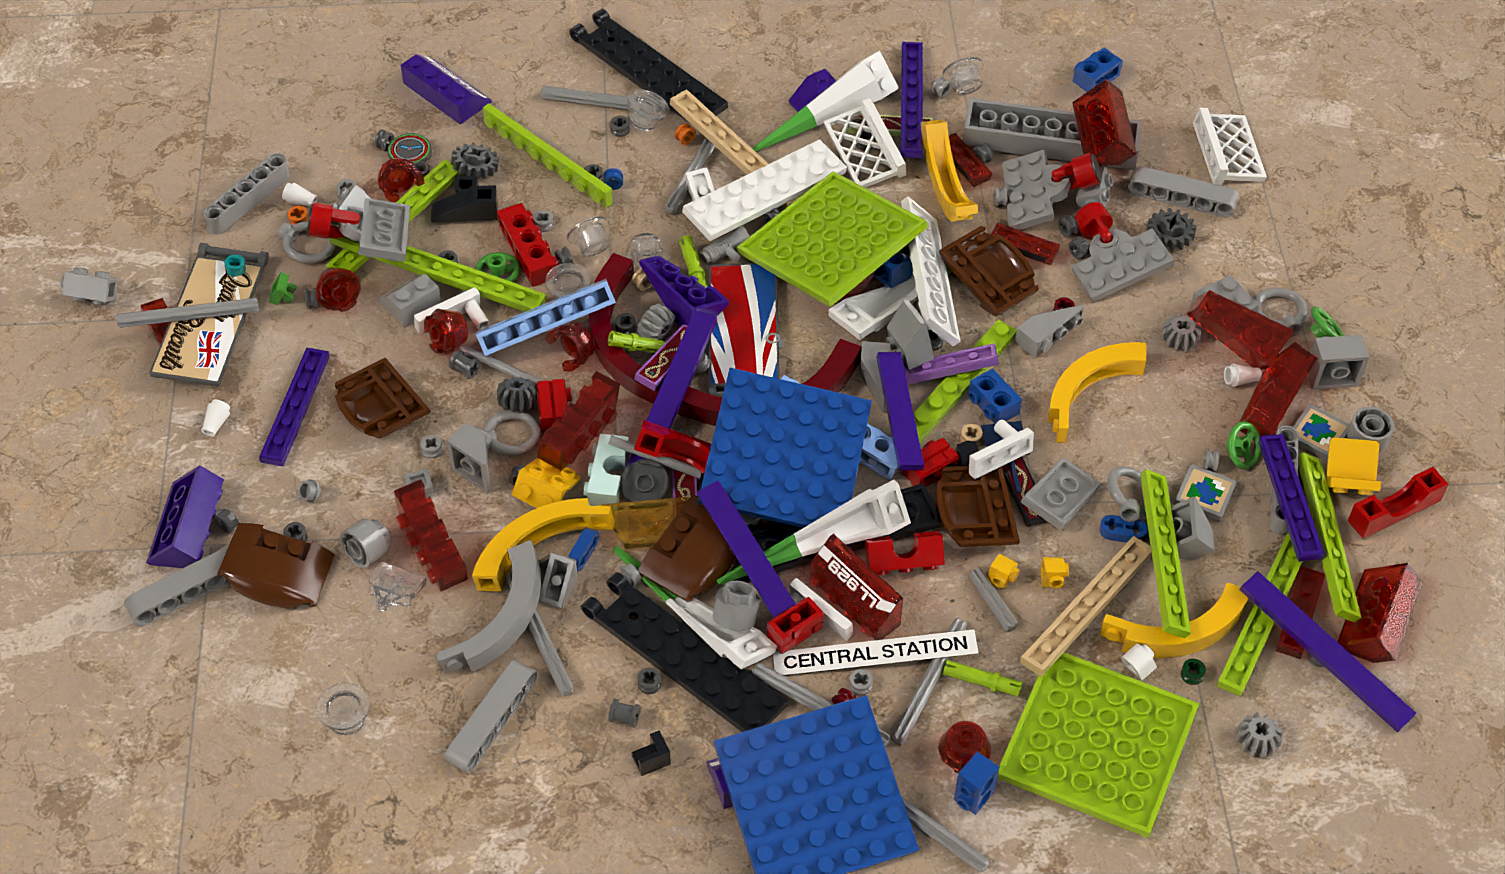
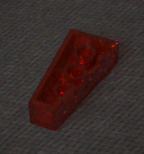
M1211 290L1198 296L1186 313L1187 316L1251 367L1260 368L1261 370L1271 366L1295 331Z
M1294 342L1271 359L1239 422L1251 423L1257 429L1260 436L1276 435L1277 426L1284 418L1287 409L1315 364L1317 357L1297 342ZM1241 429V430H1240V431H1241L1242 433H1244L1245 435H1246L1247 432H1248L1247 429Z
M598 371L591 377L592 384L589 387L584 385L579 391L580 396L576 403L570 402L563 413L562 419L557 418L539 441L537 458L560 471L568 464L571 465L577 455L582 450L585 451L595 437L598 438L608 424H612L617 417L616 406L620 383Z

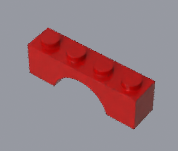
M643 420L634 450L656 458L670 457L684 461L696 467L704 474L711 443Z
M1430 467L1414 475L1403 488L1387 498L1378 499L1375 495H1372L1355 503L1348 522L1364 539L1440 502L1448 487V483L1434 467Z

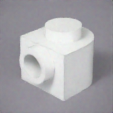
M1136 643L1121 657L1124 666L1141 681L1157 668L1152 658L1155 655L1145 644L1141 646Z

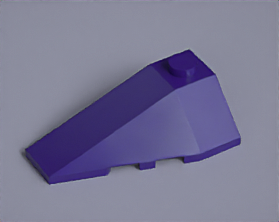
M660 256L642 259L639 262L665 307L675 315L674 321L680 327L683 324L688 326L694 310L718 316L729 304V301L716 288L710 285L707 287L698 283L697 277L693 275L688 277L680 273L679 267Z

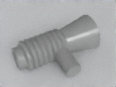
M741 225L726 237H722L706 246L700 253L701 258L706 264H713L725 256H728L733 262H738L741 256L735 250L737 246L750 236Z

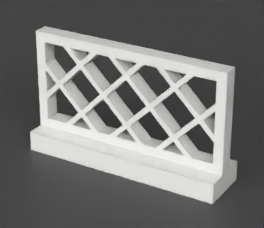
M871 98L864 100L863 106L823 121L843 163L847 166L853 182L866 188L896 175L898 179L906 176V163ZM860 114L864 118L861 124L851 122L853 117ZM837 123L844 125L842 132L833 130L831 126ZM848 127L859 129L856 136L845 134ZM862 131L872 133L870 141L859 138ZM842 139L853 141L850 149L840 145ZM857 143L867 145L864 153L854 150ZM871 147L881 150L879 157L868 154ZM851 155L862 158L859 165L849 162ZM866 159L876 162L873 169L863 167ZM880 163L888 165L891 169L884 173L877 171ZM860 171L871 174L869 179L860 182L858 179Z
M1199 108L1193 121V126L1212 183L1222 185L1224 180L1265 182L1267 176L1245 115L1210 114L1208 108ZM1213 122H1218L1222 127L1219 128ZM1231 122L1240 123L1242 128L1239 129L1235 125L1231 124ZM1227 128L1235 134L1232 136L1225 132L1224 129ZM1219 135L1227 140V142H1222L1218 139L1217 136ZM1240 136L1241 138L1246 140L1247 143L1244 144L1236 138ZM1232 143L1233 145L1240 148V150L1236 151L1229 145ZM1223 151H1226L1233 157L1231 159L1223 154ZM1246 152L1247 154L1252 156V159L1250 160L1242 153ZM1238 159L1246 165L1242 167L1235 160ZM1228 167H1232L1238 173H1230ZM1250 167L1257 171L1258 174H1253L1247 169Z

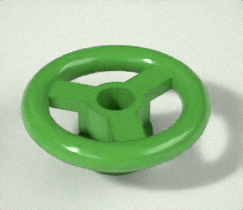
M503 252L485 255L478 261L475 267L476 270L482 271L483 266L486 264L491 270V275L496 277L501 276L504 272L513 271L511 276L505 279L510 282H514L520 274V264L517 259Z
M1318 306L1312 307L1311 313L1316 323L1310 327V330L1316 338L1344 336L1336 322L1322 308Z
M1245 421L1237 423L1231 429L1226 442V449L1232 462L1238 468L1247 470L1257 464L1261 456V449L1258 444L1260 436L1258 430L1254 425ZM1241 429L1248 430L1244 437L1237 436ZM1252 439L1254 440L1253 456H1251L1250 452ZM1238 455H1243L1245 462H1242Z

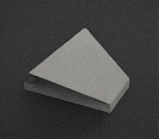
M552 552L539 560L541 570L539 601L563 608L578 581L577 564L575 559Z

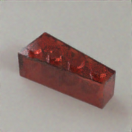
M420 479L394 490L399 514L396 516V521L401 530L405 529L407 531L406 538L410 547H416L418 551L416 556L420 565H426L429 581L432 585L436 583L441 592L468 580L467 570L452 538L448 539L449 535L441 518L438 519L431 497L426 498L425 485Z

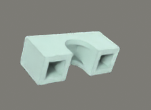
M600 434L598 443L593 445L592 456L595 458L594 462L589 463L588 477H590V480L585 482L583 494L587 496L590 506H610L611 509L617 510L621 494V478L618 475L608 474V472L612 470H625L629 452L609 445L611 435ZM613 435L623 440L629 441V437Z

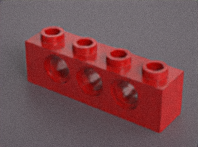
M522 203L498 210L499 227L531 286L534 287L557 279L556 269L559 268L558 260L555 255L551 256L547 240L543 241L539 226L534 225L530 210L526 211Z

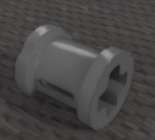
M461 350L454 352L449 360V368L459 370L468 379L473 378L480 367L479 360H472L465 356Z
M614 699L609 710L608 721L612 723L614 721L627 723L630 727L635 728L641 707L638 704L632 706L620 703L618 699Z

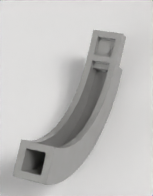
M531 540L507 549L512 563V584L508 598L494 620L472 638L435 653L445 674L458 671L465 665H469L472 672L486 666L506 652L525 631L536 610L541 590L540 563Z

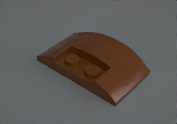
M980 226L940 249L939 254L951 274L954 273L980 301V307L990 314L998 316L1036 293L1039 288L1038 285L1035 286L1033 279L1034 271L1024 255L1000 234L996 233V236L986 233L984 232L986 227Z
M386 357L335 382V388L338 389L335 397L342 415L352 426L368 436L380 439L431 413L427 405Z
M969 466L943 468L941 473L943 476L940 481L938 480L936 489L937 510L945 530L960 547L1018 545L1020 543L1002 466L976 479L969 474Z
M692 495L680 506L679 513L654 547L649 548L638 569L640 575L686 602L693 601L691 596L711 590L718 583L717 580L729 571L736 559V556L705 506L697 504L699 497L696 495Z
M238 523L217 575L220 578L224 576L232 584L231 588L236 592L262 604L280 608H296V605L310 603V607H314L318 601L335 554L314 541L310 544L263 529L261 524Z

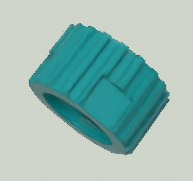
M234 254L227 257L224 261L228 275L236 277L244 274L246 265L245 259L242 256Z

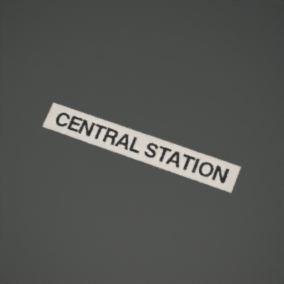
M975 630L795 649L789 650L784 654L777 651L773 654L776 672L781 675L977 654L978 647Z

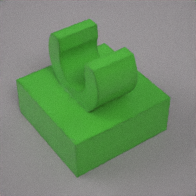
M280 272L272 284L269 297L270 303L277 305L281 299L286 302H292L295 295L290 293H294L297 286L293 283H288L289 275Z

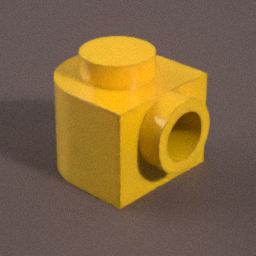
M999 554L991 564L987 578L995 587L1005 589L1009 582L1014 583L1020 572L1017 568L1018 563Z
M1042 557V587H1063L1065 584L1064 578L1069 576L1068 562H1064L1063 557Z

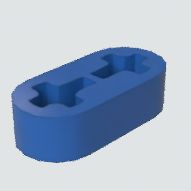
M1107 515L1101 520L1099 532L1105 539L1127 543L1133 536L1141 541H1145L1148 527L1145 522L1139 519L1134 522H1128L1120 516ZM1109 525H1113L1114 530H1110ZM1133 529H1137L1139 534H1134Z
M586 527L573 546L568 557L576 560L577 571L583 569L599 540L598 531Z

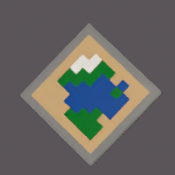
M1309 404L1293 428L1297 430L1299 435V447L1327 461L1329 440L1333 437L1346 438L1350 424Z
M1191 464L1175 498L1174 505L1195 497L1206 517L1221 522L1237 481Z

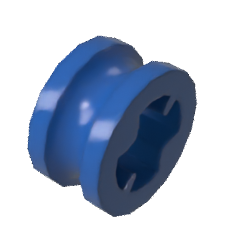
M615 168L607 169L603 174V183L611 187L612 190L621 188L623 185L622 171Z

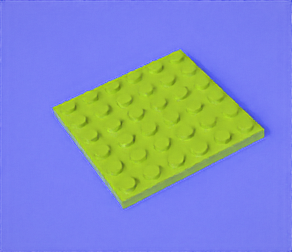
M832 171L737 246L740 255L831 307L928 226L923 218Z
M1064 652L1042 677L1038 676L999 765L997 779L1149 839L1200 703Z

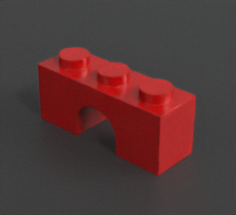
M939 531L914 533V546L905 554L894 552L893 540L890 536L864 540L866 566L870 572H874V575H886L889 573V570L908 573L912 572L913 568L923 567V570L938 569V565H945L943 535Z

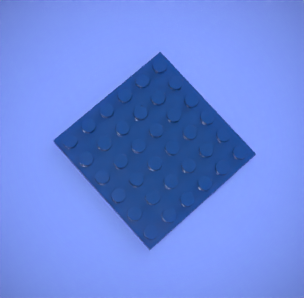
M729 368L701 490L719 480L740 514L801 528L808 526L852 499L872 400ZM699 498L697 504L703 505L702 501Z
M867 695L714 740V748L754 874H848L919 851Z

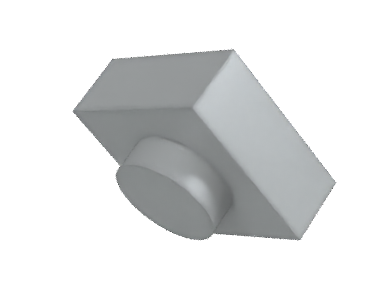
M427 468L403 475L410 499L434 493Z

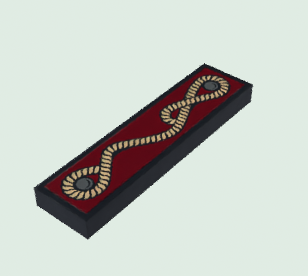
M1021 456L1014 460L1021 493L1016 491L1010 464L1003 465L1005 481L1027 527L1048 522L1021 503L1023 496L1035 485L1023 457Z

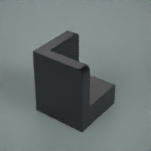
M660 730L650 734V745L632 752V758L641 776L671 765L670 750Z

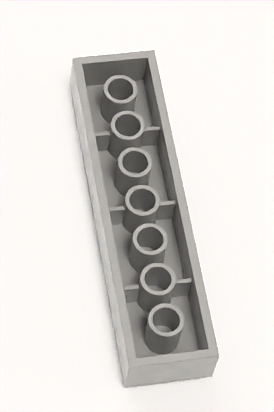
M970 98L962 147H980L981 144L985 143L990 147L991 151L1020 155L1045 150L1047 158L1072 161V158L1090 152L1095 155L1093 147L1095 146L1097 156L1105 155L1102 166L1134 170L1139 153L1142 121ZM1087 117H1089V120H1090V124H1091L1090 127H1089V125H1088ZM1094 118H1096V120H1098V118H1100L1099 123H1101V125L1096 124V123H1098V122H1096V121L1094 120ZM1093 126H1095V128L1096 126H1098V130H1093ZM1094 131H1102V132H1103L1102 134L1099 133L1100 135H1098L1097 133H1096V135H1094ZM1098 148H1100L1101 152H1107L1108 154H1099Z

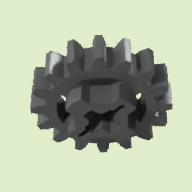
M464 143L463 148L457 146L456 150L452 151L451 165H453V170H459V175L467 174V176L487 179V175L494 176V172H497L499 157H496V152H491L490 147L483 148L482 144L476 146L475 143L471 145Z
M1168 208V212L1160 209L1159 214H1152V218L1148 220L1147 230L1153 228L1166 248L1170 247L1171 251H1174L1175 247L1183 250L1184 245L1190 246L1191 241H1194L1196 225H1193L1194 219H1187V213L1181 215L1179 209L1176 212H1172V209Z

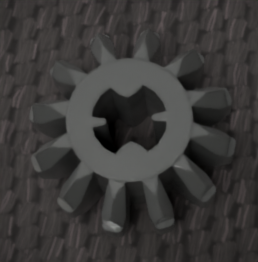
M522 377L503 379V382L499 383L497 388L498 405L503 407V410H511L512 412L531 410V407L535 406L537 401L536 385L530 379L524 380Z

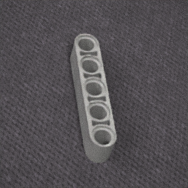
M281 153L270 155L208 205L203 211L208 231L211 234L217 235L225 232L287 181L290 177L286 156Z
M1142 166L1136 167L1133 170L1128 185L1129 191L1134 195L1221 217H1231L1234 214L1239 198L1238 192L1232 188Z
M1281 426L1278 428L1276 435H1284L1298 476V432L1291 426ZM1271 482L1269 526L1275 534L1286 535L1288 529Z
M228 546L129 595L124 601V606L137 626L147 625L228 584L229 581L224 576L220 578L217 575Z
M516 660L511 661L448 747L444 757L445 762L466 773H471L533 688L538 672Z

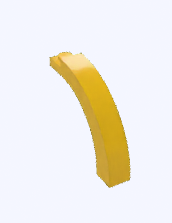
M942 119L920 122L930 178L944 214L951 222L973 219V214L978 213V205L966 196L959 182L952 158L947 122Z
M1119 343L1096 349L1077 359L1063 372L1054 387L1047 423H1053L1052 432L1056 433V442L1066 443L1069 429V409L1073 401L1084 389L1095 382L1113 376L1143 375L1146 364V343Z
M588 498L569 499L538 507L518 517L495 535L481 553L472 574L477 591L502 592L505 577L512 568L507 549L529 540L532 541L534 546L551 536L573 530H582L586 527L590 529L613 530L615 521L611 507L602 505L590 506Z
M1227 582L1216 604L1205 614L1189 622L1191 633L1186 638L1164 632L1163 627L1140 625L1108 614L1105 615L1100 636L1106 637L1110 641L1124 643L1121 651L1124 653L1128 652L1137 643L1141 646L1143 644L1147 645L1155 655L1152 658H1172L1189 655L1206 649L1225 637L1238 623L1249 598L1239 590L1240 586Z

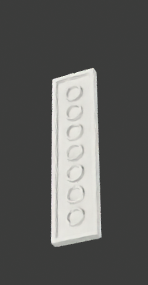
M819 139L684 205L682 212L709 241H712L803 195L832 171L840 175L845 174L847 166Z
M907 196L901 201L902 208L926 220L928 226L908 243L921 316L926 322L928 330L931 329L942 341H947L954 347L961 341L946 265L939 254L942 244L937 219Z

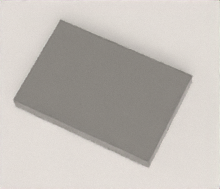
M1062 457L1023 496L1021 503L1061 531L1100 490L1102 484Z

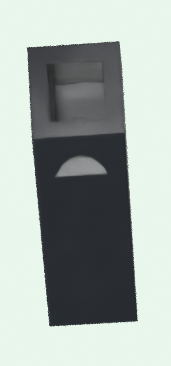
M496 185L473 186L431 203V223L498 220Z

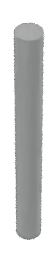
M463 345L460 349L464 352V355L477 359L481 363L514 378L530 379L535 385L538 381H543L493 357L485 356L484 353L469 346Z
M613 435L610 437L609 445L643 458L651 459L664 466L700 479L702 472L692 465L670 457L656 458L634 450V443Z

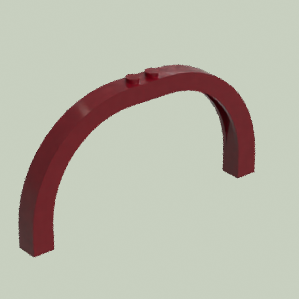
M612 253L594 282L597 283L606 279L615 302H617L634 275L633 260ZM616 303L589 313L591 341L594 351L605 370L626 390L654 404L662 383L653 391L634 380L635 374L642 366L633 360L622 347L608 345L609 334L613 331L611 317ZM840 338L824 365L816 374L802 384L839 393L845 387L861 361L862 346ZM688 387L677 414L716 426L722 397Z

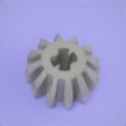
M659 303L652 305L649 310H646L644 316L641 317L637 332L641 337L663 340L664 337H667L675 323V315L664 305L662 306Z
M1178 312L1176 317L1170 315L1162 327V340L1167 341V347L1174 346L1175 351L1179 348L1184 352L1188 348L1194 349L1201 340V324L1197 323V318H1189V314L1182 316Z
M1256 712L1253 717L1247 715L1243 722L1239 724L1237 728V742L1242 743V751L1250 750L1251 757L1258 753L1263 759L1266 757V754L1271 756L1275 754L1276 750L1281 746L1283 729L1277 727L1278 720L1270 721L1268 714L1263 718Z

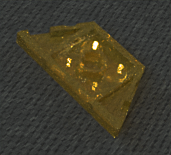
M690 497L601 505L611 507L615 521L613 530L624 548L654 547L679 513L680 506Z

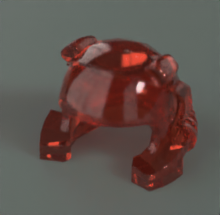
M406 158L389 159L382 164L378 173L379 189L384 192V196L390 202L394 203L400 199L396 193L407 191L413 183L417 186L425 184L420 170H417L414 163Z
M572 322L561 325L559 328L556 327L545 337L549 344H553L560 336L565 352L575 358L574 360H566L562 363L563 370L567 372L577 369L580 365H584L595 350L591 333L580 322Z

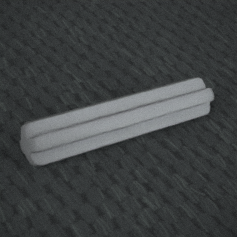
M981 568L972 570L969 578L1004 630L1009 632L1017 627V620Z

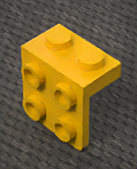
M1335 437L1329 440L1326 481L1329 487H1333V492L1348 493V489H1358L1357 494L1373 495V491L1381 490V481L1376 480L1379 443L1372 440Z
M540 456L519 471L511 495L538 508L562 501L564 494L580 482L581 476L576 474L571 468L560 466L549 457Z

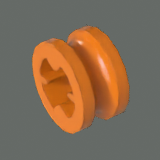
M684 123L677 128L674 135L682 145H688L694 140L696 131L689 124Z
M294 206L287 213L289 222L292 225L308 221L309 219L307 209L303 206Z

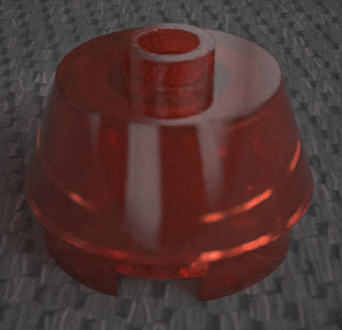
M339 267L327 268L317 279L315 290L317 301L328 310L347 311L357 303L356 300L361 291L360 281L350 270Z
M436 309L430 316L425 317L424 332H429L432 344H429V346L435 353L451 354L466 343L468 327L465 318L460 312Z
M960 721L953 724L942 734L939 740L938 750L942 762H945L958 774L976 752H979L987 759L991 756V744L988 737L978 724L971 721Z

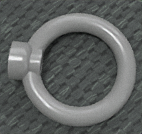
M308 221L295 225L284 222L281 225L278 237L283 240L284 251L297 262L305 264L319 263L328 259L336 250L337 246L329 243L328 238V245L322 252L313 255L301 254L292 247V242L297 239L300 232L307 230Z
M1270 288L1255 296L1254 300L1259 304L1256 319L1260 323L1273 329H1282L1287 337H1293L1301 331V323L1305 320L1308 309L1305 300L1299 294L1285 288ZM1271 297H1283L1297 305L1298 313L1295 317L1289 315L1282 320H1275L1262 312L1261 304L1264 300Z
M507 410L497 413L488 420L483 430L486 435L487 449L492 448L506 455H519L528 452L538 444L541 438L539 422L532 415L523 411L512 412ZM506 420H520L530 426L532 435L522 444L505 445L497 441L494 428Z
M1122 466L1110 472L1108 488L1113 499L1121 506L1120 517L1125 521L1134 522L1140 516H1146L1145 507L1139 506L1135 499H1126L1121 493L1117 481L1119 477L1126 476L1142 486L1141 472Z

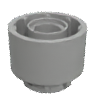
M1363 407L1353 415L1347 432V438L1377 441L1380 453L1388 446L1395 427L1394 421L1386 411L1380 408Z
M361 519L341 532L340 542L348 558L358 567L366 568L387 554L388 547L391 544V537L387 528L376 519Z
M743 581L727 582L716 593L713 620L719 626L729 630L745 631L753 628L756 624L760 598L756 594L754 587Z

